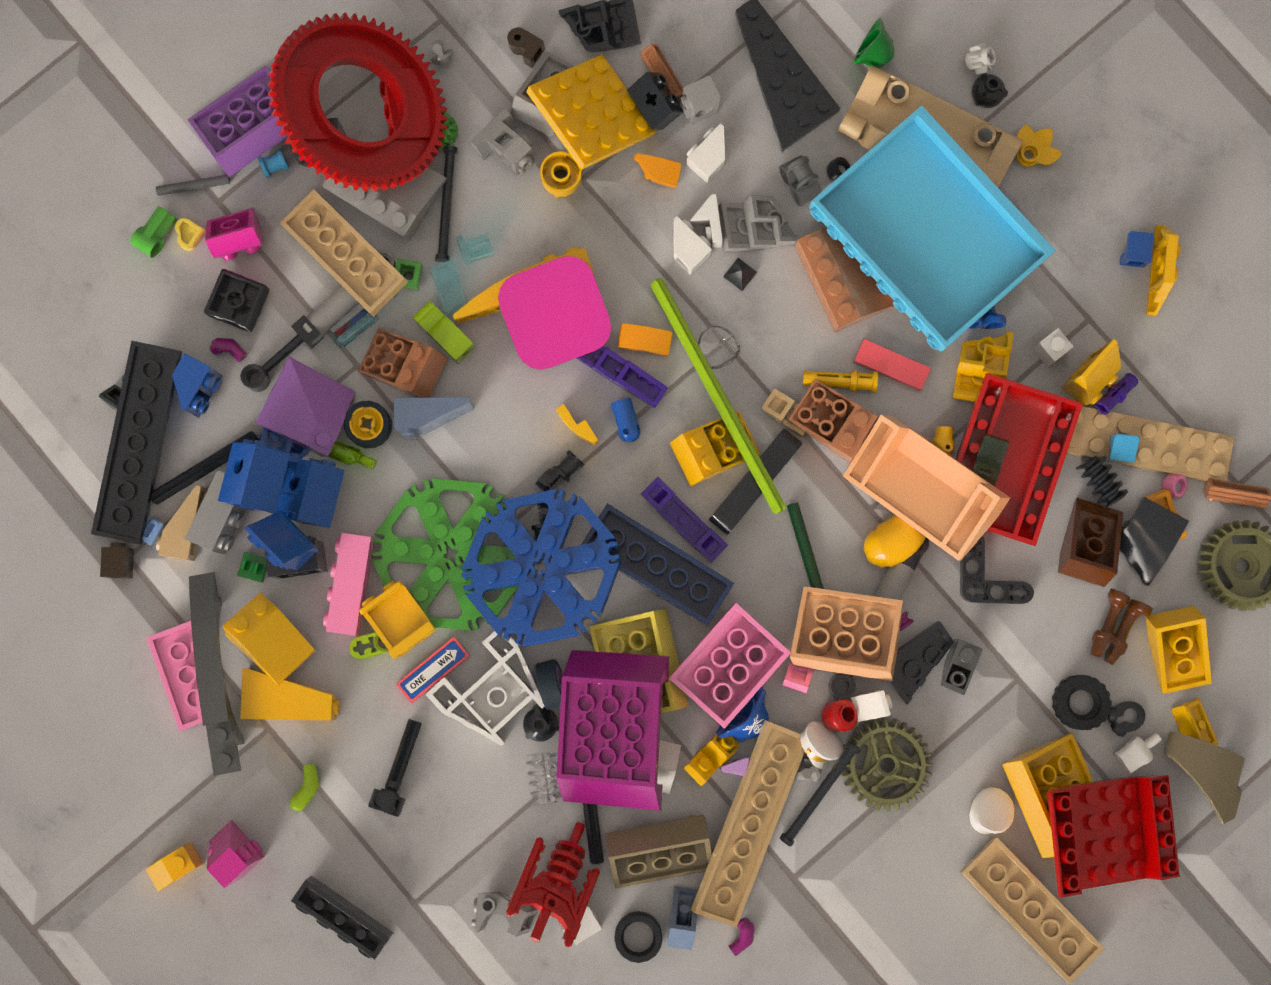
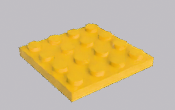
M603 54L530 85L526 91L581 170L653 136L657 131L650 128L627 92V88Z

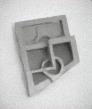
M751 195L744 203H721L718 206L725 252L783 247L796 244L799 236L794 235L788 226V219L780 211L779 205L773 196Z

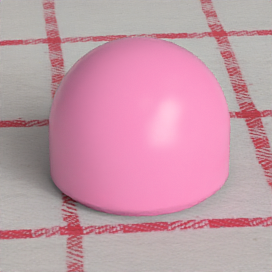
M1168 474L1162 480V489H1168L1171 497L1180 498L1186 492L1187 479L1182 474ZM1179 481L1180 489L1176 491V484Z

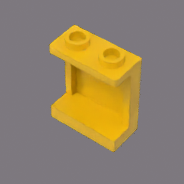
M391 581L382 588L383 593L375 598L373 595L362 603L363 608L359 612L367 619L388 648L392 658L398 660L436 632L437 629L403 582L398 581L396 583Z

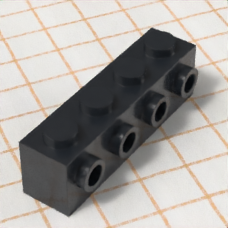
M312 875L305 879L291 900L299 911L313 916L317 919L316 922L319 925L333 930L337 933L339 939L345 943L353 944L367 958L375 960L393 935V932Z

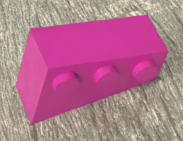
M231 820L209 841L211 847L208 849V852L211 855L207 858V870L223 888H226L242 879L265 857L261 853L263 849L255 840L250 841Z

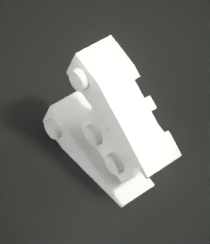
M494 631L482 642L498 660L492 668L464 693L445 676L425 695L443 714L502 746L506 740L497 732L532 699L541 708L545 706L519 645L515 643L516 640L510 636L509 641L503 639V636L500 638Z

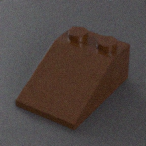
M1076 498L1060 551L1058 573L1105 587L1118 573L1123 512L1108 507L1103 509L1105 506Z

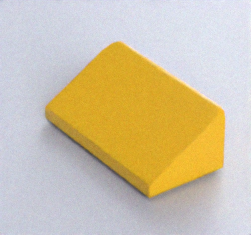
M1199 698L1171 709L1181 734L1214 745L1219 744Z

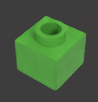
M397 258L395 269L404 278L409 273L413 274V279L407 280L408 283L403 288L419 291L424 268L420 262Z

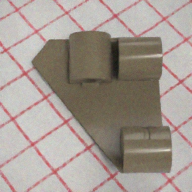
M1169 732L1163 754L1173 759L1199 786L1211 803L1221 824L1235 819L1241 798V789L1238 783L1245 758L1206 741L1177 732Z

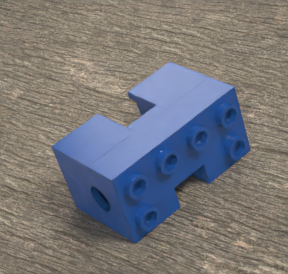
M244 439L243 443L233 442L218 497L219 502L272 514L280 511L292 521L330 528L345 470L335 468L336 463L327 460L320 461L312 458L303 460V455L281 452V449L272 447L267 442Z

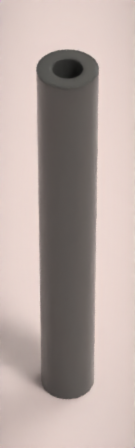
M228 175L156 186V193L158 196L227 185L230 184V178Z

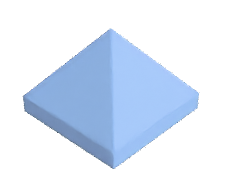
M151 517L146 525L142 540L150 546L157 543L158 537L162 536L163 523Z

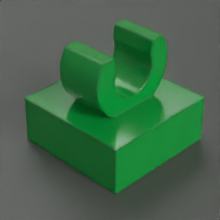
M244 552L237 576L263 583L267 571L266 558Z

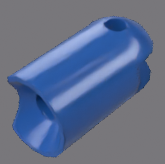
M631 398L611 403L620 439L625 442L636 441L641 432Z

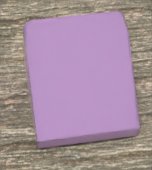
M744 756L722 764L720 770L725 773L744 776L748 767L749 757Z

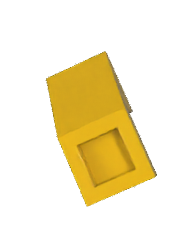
M716 734L694 755L684 769L702 786L722 764L730 759L740 745L732 736L720 738Z

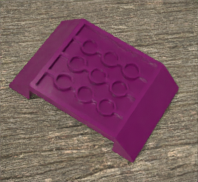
M583 650L571 651L562 675L556 774L563 801L661 810L663 784H657L662 687L664 682H668L669 656Z

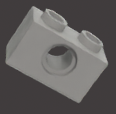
M710 75L683 87L682 105L680 107L683 110L684 118H689L692 125L718 113L721 96Z

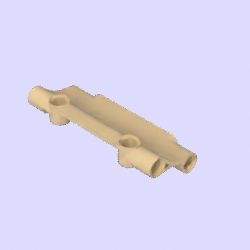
M871 65L838 132L860 142L861 146L871 150L922 105L999 188L1023 140L905 80L899 79ZM898 84L906 89L905 95L900 98L894 96L892 92L893 87ZM982 128H988L992 131V136L988 140H981L978 132Z

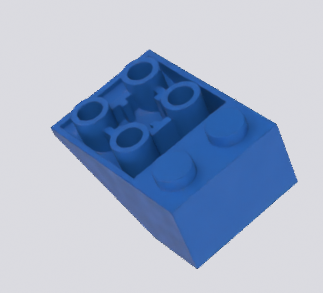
M280 511L245 528L250 534L247 537L248 540L257 548L261 547L263 550H266L268 554L265 557L275 567L279 566L287 570H298L319 550Z

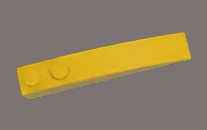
M573 247L566 250V254L556 256V254L548 255L542 259L543 261L519 270L493 284L453 314L456 324L501 311L498 300L500 287L505 280L520 272L566 256L580 258L588 264L593 272L586 249Z

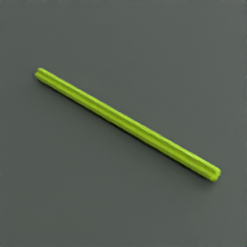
M662 278L654 280L650 284L654 294L774 514L784 511L786 504Z

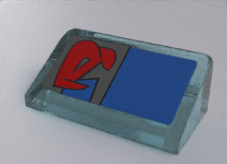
M363 308L333 332L331 337L343 349L377 322L379 318L377 315L373 317Z

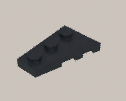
M940 621L935 622L897 650L893 681L890 682L907 705L912 700V696L919 686L921 687L924 684L925 678L933 667L938 665L954 643Z

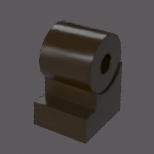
M520 27L511 29L507 35L510 50L516 55H522L524 64L533 68L545 50L544 41Z

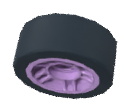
M556 659L537 663L535 665L537 685L545 708L549 710L560 707L562 672Z

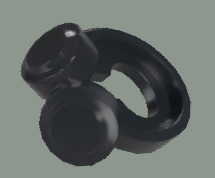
M1128 701L1119 703L1115 707L1110 706L1111 712L1107 716L1111 730L1118 736L1124 737L1127 732L1135 731L1143 725L1145 710L1139 703ZM1132 708L1137 712L1138 717L1135 722H1117V718L1123 716L1127 709Z

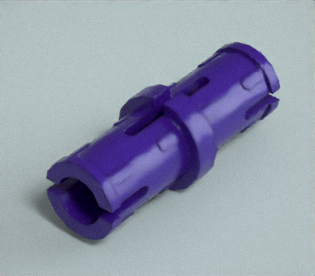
M1126 373L1116 385H1111L1107 390V394L1096 403V409L1100 413L1107 415L1115 405L1122 403L1126 399L1127 394L1138 385L1136 376Z

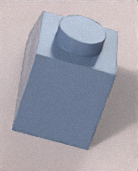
M674 886L667 946L692 950L696 933L697 914L691 911V907L698 892L697 889Z

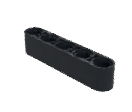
M785 428L760 456L772 481L803 444ZM750 470L709 518V521L727 536L762 494Z

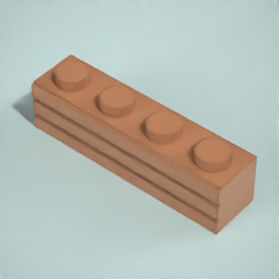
M650 44L640 52L643 62L649 67V72H658L665 77L668 89L680 101L683 96V86L658 44Z
M1208 478L1203 489L1205 497L1210 501L1218 500L1227 504L1248 505L1257 509H1267L1271 500L1269 488Z

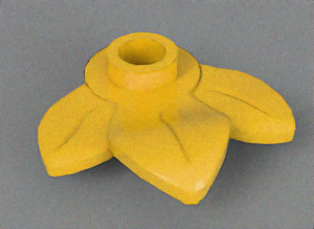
M1026 124L1017 134V138L1023 140L1016 154V159L1022 166L1032 167L1036 164L1047 166L1060 158L1062 152L1050 147L1053 139V130L1051 128L1033 132L1030 126ZM1024 153H1030L1031 159L1025 158Z

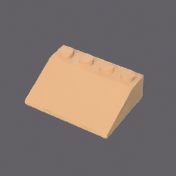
M804 586L790 653L793 666L893 681L903 600Z

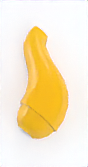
M894 514L888 520L878 524L877 528L870 531L865 538L863 548L866 558L871 564L879 567L889 566L891 568L912 556L923 544L925 536Z

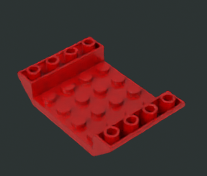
M1169 775L1115 778L1050 787L1047 791L1058 897L1080 895L1083 889L1146 878L1165 880L1180 877Z

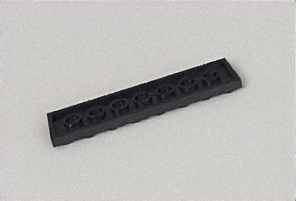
M131 341L91 531L93 535L134 544H142L143 542L142 537L146 528L152 492L154 490L175 390L172 374L181 360L183 351Z

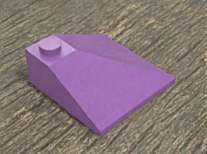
M288 357L255 423L321 457L328 456L340 433L355 391Z

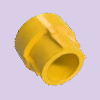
M564 151L554 152L543 160L540 167L541 182L544 188L553 194L554 197H557V199L571 195L581 185L582 171L570 153ZM560 170L568 172L567 176L562 179L555 177L554 174Z

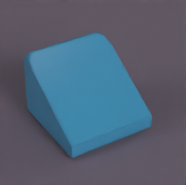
M1124 434L1110 436L1109 460L1134 463L1140 436Z

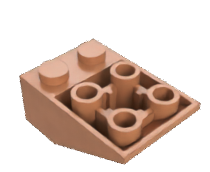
M378 328L358 372L413 397L428 398L448 358L433 347Z
M816 379L789 418V421L849 463L853 461L878 420L877 415Z

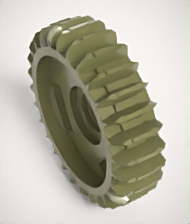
M1236 520L1232 524H1223V528H1215L1216 534L1207 535L1211 542L1205 541L1201 543L1206 550L1198 552L1204 558L1196 562L1203 565V569L1198 570L1197 573L1204 574L1205 578L1200 580V583H1208L1209 585L1204 591H1214L1211 599H1219L1221 597L1219 605L1228 604L1229 609L1238 607L1239 611L1247 609L1253 611L1256 608H1265L1266 604H1271V576L1264 589L1259 587L1269 567H1271V532L1268 533L1269 526H1262L1260 528V522H1253L1251 524L1250 520H1244L1242 523ZM1232 536H1251L1255 538V544H1232ZM1239 559L1247 562L1248 568L1244 573L1239 572L1236 568V562ZM1216 567H1220L1231 588L1227 589L1223 585Z
M882 718V725H879L877 719H873V727L867 722L863 723L864 731L855 728L858 736H848L852 743L856 744L859 748L862 744L868 746L862 769L855 768V754L845 767L847 771L841 773L842 777H849V780L844 785L847 787L853 785L850 794L859 793L857 797L859 802L866 798L865 806L870 807L875 802V810L879 811L881 805L884 804L885 811L889 812L891 804H893L894 808L898 811L900 810V802L904 806L909 807L907 799L910 798L916 802L917 797L915 793L924 794V791L920 788L921 784L929 786L924 777L932 776L931 772L926 771V767L933 766V763L926 761V758L932 756V754L923 751L928 746V743H919L923 736L921 734L913 736L916 730L914 727L906 731V722H902L897 727V719H892L891 725H888L887 718ZM898 735L913 748L915 754L911 758L894 741ZM887 757L891 758L894 762V767L890 772H884L880 767L882 759ZM904 784V791L881 797L880 789Z

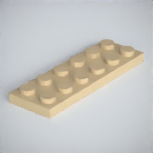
M314 189L280 222L373 317L408 283Z
M996 836L960 871L1068 984H1071L1105 949Z

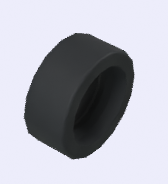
M640 911L628 913L621 918L616 926L614 936L616 949L621 956L635 963L646 962L655 957L661 948L663 939L661 927L657 920L650 914ZM634 922L647 924L653 932L654 937L651 946L642 952L632 951L624 943V931L627 926Z

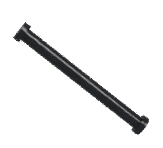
M449 145L443 147V153H445L444 177L447 180L443 185L439 245L438 254L435 255V261L438 262L450 261L448 241L454 160L458 148Z
M848 741L846 750L786 833L781 834L779 838L786 845L792 846L795 841L793 839L853 756L859 754L861 749L856 744Z

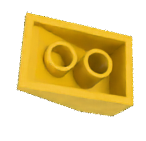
M1113 339L1094 351L1061 389L1073 400L1083 403L1084 407L1088 404L1094 405L1103 396L1100 391L1105 386L1109 388L1119 378L1116 375L1121 369L1118 342Z
M261 592L223 625L226 637L277 685L282 683L315 652V649L284 614Z
M1193 605L1145 616L1148 641L1162 694L1212 684L1206 618Z

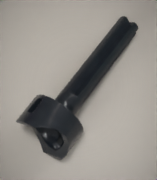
M408 719L385 784V789H373L368 807L384 811V813L396 817L400 816L406 799L400 797V794L397 792L400 789L422 723Z

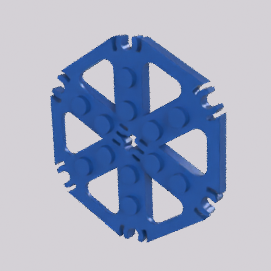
M558 489L501 500L507 509L497 503L496 506L499 509V514L492 516L489 512H486V516L491 521L490 523L484 517L481 519L461 569L464 572L462 577L464 579L472 578V583L463 586V589L471 592L465 593V595L500 638L503 636V639L509 641L510 636L514 633L517 634L515 643L517 645L522 644L523 646L580 636L581 634L577 631L576 626L583 632H587L583 625L586 619H591L595 624L597 623V619L592 612L597 613L600 619L602 617L621 563L618 562L621 560L620 555L612 556L610 551L618 548L619 544L613 541L617 539L579 496L578 500L577 495L574 493L569 501H564L566 492L564 490L559 491ZM546 503L549 510L537 541H535L516 518V511L520 507ZM575 515L584 516L597 531V539L592 543L563 548ZM489 533L498 534L517 557L486 565L478 562L479 553ZM542 561H544V565L547 566L546 570H541L540 573H538V569L535 567V565L541 564ZM601 568L604 576L596 597L590 601L585 600L566 578V575ZM519 585L508 615L505 618H498L484 602V593ZM546 593L564 614L565 623L561 627L535 631L532 626Z

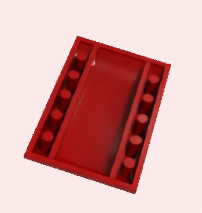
M988 373L985 374L974 400L955 459L1010 497L998 518L987 531L1036 546L1083 403Z

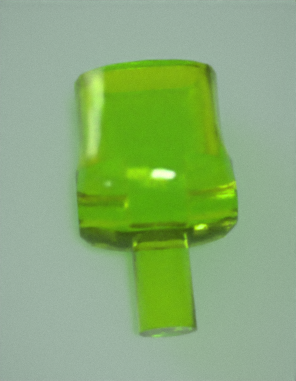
M335 441L328 455L330 458L347 465L359 463L371 469H374L377 460L365 456L360 449L341 441Z

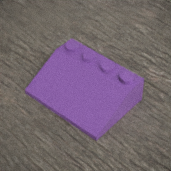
M266 65L187 119L229 177L288 137V135H280L283 126H276L275 123L279 117L272 116L275 107L269 105L273 98L268 96L269 91L272 89L268 86V83L272 78L269 77L271 71Z

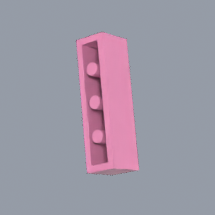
M341 533V538L336 540L335 552L338 553L337 563L334 562L331 569V577H334L333 587H329L327 601L330 602L329 612H325L323 626H326V632L360 636L363 615L359 610L363 608L362 603L366 598L372 560L371 552L374 547V538Z

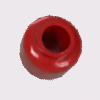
M847 699L832 700L826 703L822 709V722L832 732L849 731L858 722L855 706L852 701Z

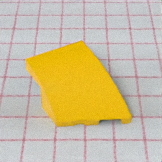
M1010 331L1006 332L1003 336L994 338L988 336L980 340H970L962 343L952 398L974 402L986 373L1004 379L1007 378L1014 332Z

